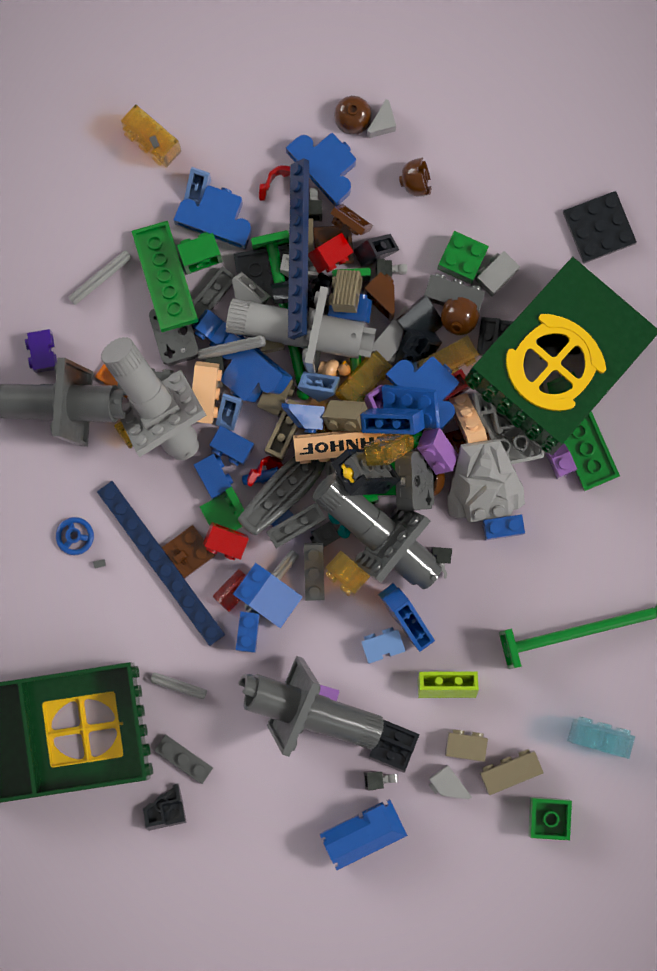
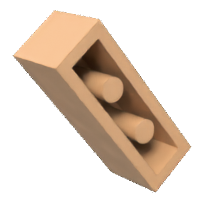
M200 361L195 363L192 390L207 415L197 422L212 424L214 418L218 417L219 407H215L216 400L220 398V388H217L218 381L222 379V370H219L220 364Z
M465 393L450 398L449 402L455 407L454 419L466 444L488 441L485 428L468 394Z

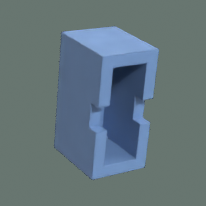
M391 627L382 630V635L375 636V633L364 637L365 641L361 643L368 664L382 660V655L387 653L391 657L405 652L398 629L394 630Z

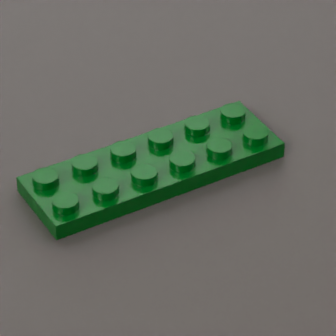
M168 221L131 231L161 332L198 322Z
M562 376L547 382L549 394H561L572 389V384ZM591 411L564 442L577 467L575 472L584 492L620 477Z

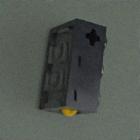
M381 448L346 449L331 463L336 475L341 479L345 490L350 496L386 494L400 481L399 476Z

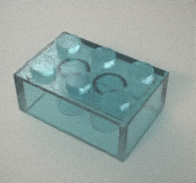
M580 716L579 719H573L568 742L623 758H630L635 736L630 735V730L618 727L616 730L611 729L612 725L598 722L595 725L592 724V719Z

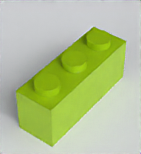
M478 671L419 672L418 698H476L479 691Z

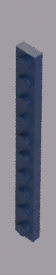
M305 158L290 165L288 338L292 340L307 335L309 160Z
M111 481L98 490L99 496L208 645L211 646L224 637L225 633L115 483Z

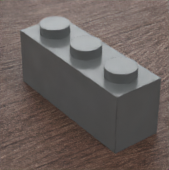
M435 274V276L430 275L424 296H427L430 302L444 306L448 299L457 300L458 297H463L474 302L479 313L485 291H482V288L479 286L471 285L469 287L460 280L453 279V281H450L441 274Z

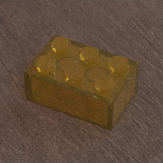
M135 104L121 120L122 130L125 132L124 135L131 142L135 140L139 144L138 147L145 154L149 152L153 156L152 159L159 166L163 164L167 168L181 153L179 141L138 105ZM154 135L160 145L156 149L153 148L149 137Z
M342 551L325 567L326 577L332 583L337 581L341 585L340 590L348 597L350 594L354 597L370 579V576Z

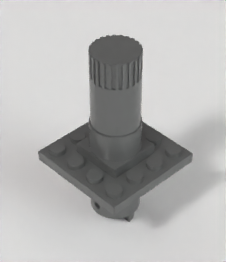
M58 358L55 365L56 382L54 384H0V418L52 421L50 425L52 436L78 446L88 447L90 422H117L118 419H125V412L122 410V400L126 394L123 389H119L116 385H92L93 371L67 358Z
M334 472L318 485L314 491L313 500L366 546L365 550L360 552L355 558L353 565L358 570L382 582L393 569L411 585L417 584L421 589H427L438 579L442 567L436 563V557L416 541L431 522L426 516L415 511H400L398 508H395L390 518L363 495L350 496L345 490L341 479Z
M296 656L285 683L259 674H244L238 682L240 686L244 687L242 691L245 694L244 709L270 718L267 727L282 755L290 757L291 752L296 749L297 738L304 729L371 750L376 747L383 732V717L320 695V684L302 657Z

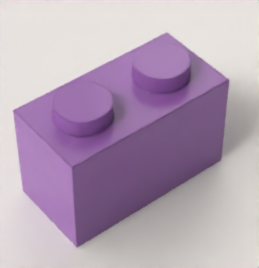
M440 428L423 431L417 446L419 452L436 475L451 472L458 457L451 443Z

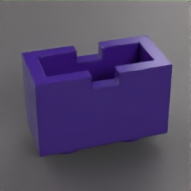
M46 329L27 333L28 339H25V345L31 354V357H28L30 369L33 368L35 373L55 370L57 357L54 351L51 350V348L55 347L52 331Z

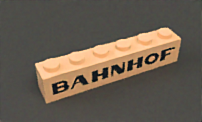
M333 431L293 435L296 462L300 461V464L311 463V460L319 459V462L330 461V458L339 457L346 449L381 448L385 455H388V452L397 453L412 450L410 434Z

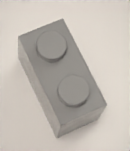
M505 251L501 254L496 253L490 260L491 264L487 268L483 266L477 273L476 282L492 297L520 268Z

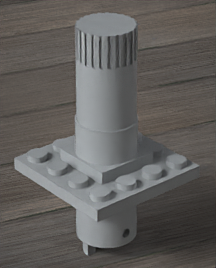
M320 286V291L315 293L314 303L316 309L310 308L307 315V335L295 340L288 338V309L233 298L230 302L226 320L227 333L248 337L261 335L268 341L303 348L302 360L308 373H317L321 352L359 359V355L371 357L376 329L365 327L364 322L328 316L330 306L329 289Z
M122 337L111 341L102 351L101 359L129 398L130 402L122 405L125 419L120 420L138 456L141 457L158 445H161L165 452L176 460H186L192 457L199 448L197 432L192 427V424L207 415L182 370L171 374L168 378L161 381L130 338Z

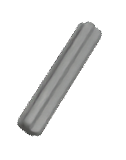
M153 673L151 677L152 683L199 699H204L207 693L206 689L158 673Z

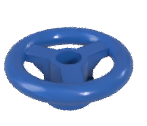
M71 517L64 520L56 531L57 545L63 552L69 555L83 554L91 547L94 540V532L91 525L79 517ZM74 523L83 525L88 535L81 534L80 530L75 528ZM68 525L69 529L65 534L67 541L63 544L61 538L62 531ZM72 533H77L76 539L71 538ZM80 540L87 541L80 549H69L73 543H77Z

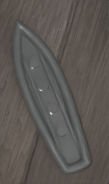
M295 456L287 461L265 483L238 517L242 527L251 534L258 535L307 493L319 478L326 462H319V459L311 460V463L300 464V461L296 462Z

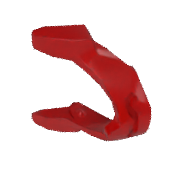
M280 165L269 172L266 183L260 184L259 187L260 201L266 200L270 184L276 176H290V166Z
M271 456L261 459L257 469L250 470L247 485L252 486L257 477L261 475L262 466H266L267 469L275 467L280 469L283 466L282 462Z

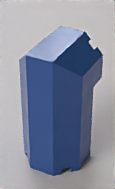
M390 799L386 800L387 805L381 802L364 810L362 817L358 814L320 833L321 838H326L323 840V844L332 863H337L335 865L336 870L408 836Z

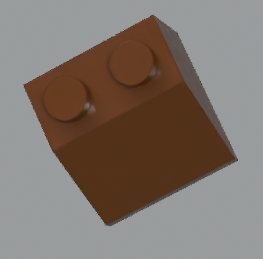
M380 272L364 288V295H368L367 298L372 300V304L391 322L394 319L395 313L394 280L388 274L384 275Z

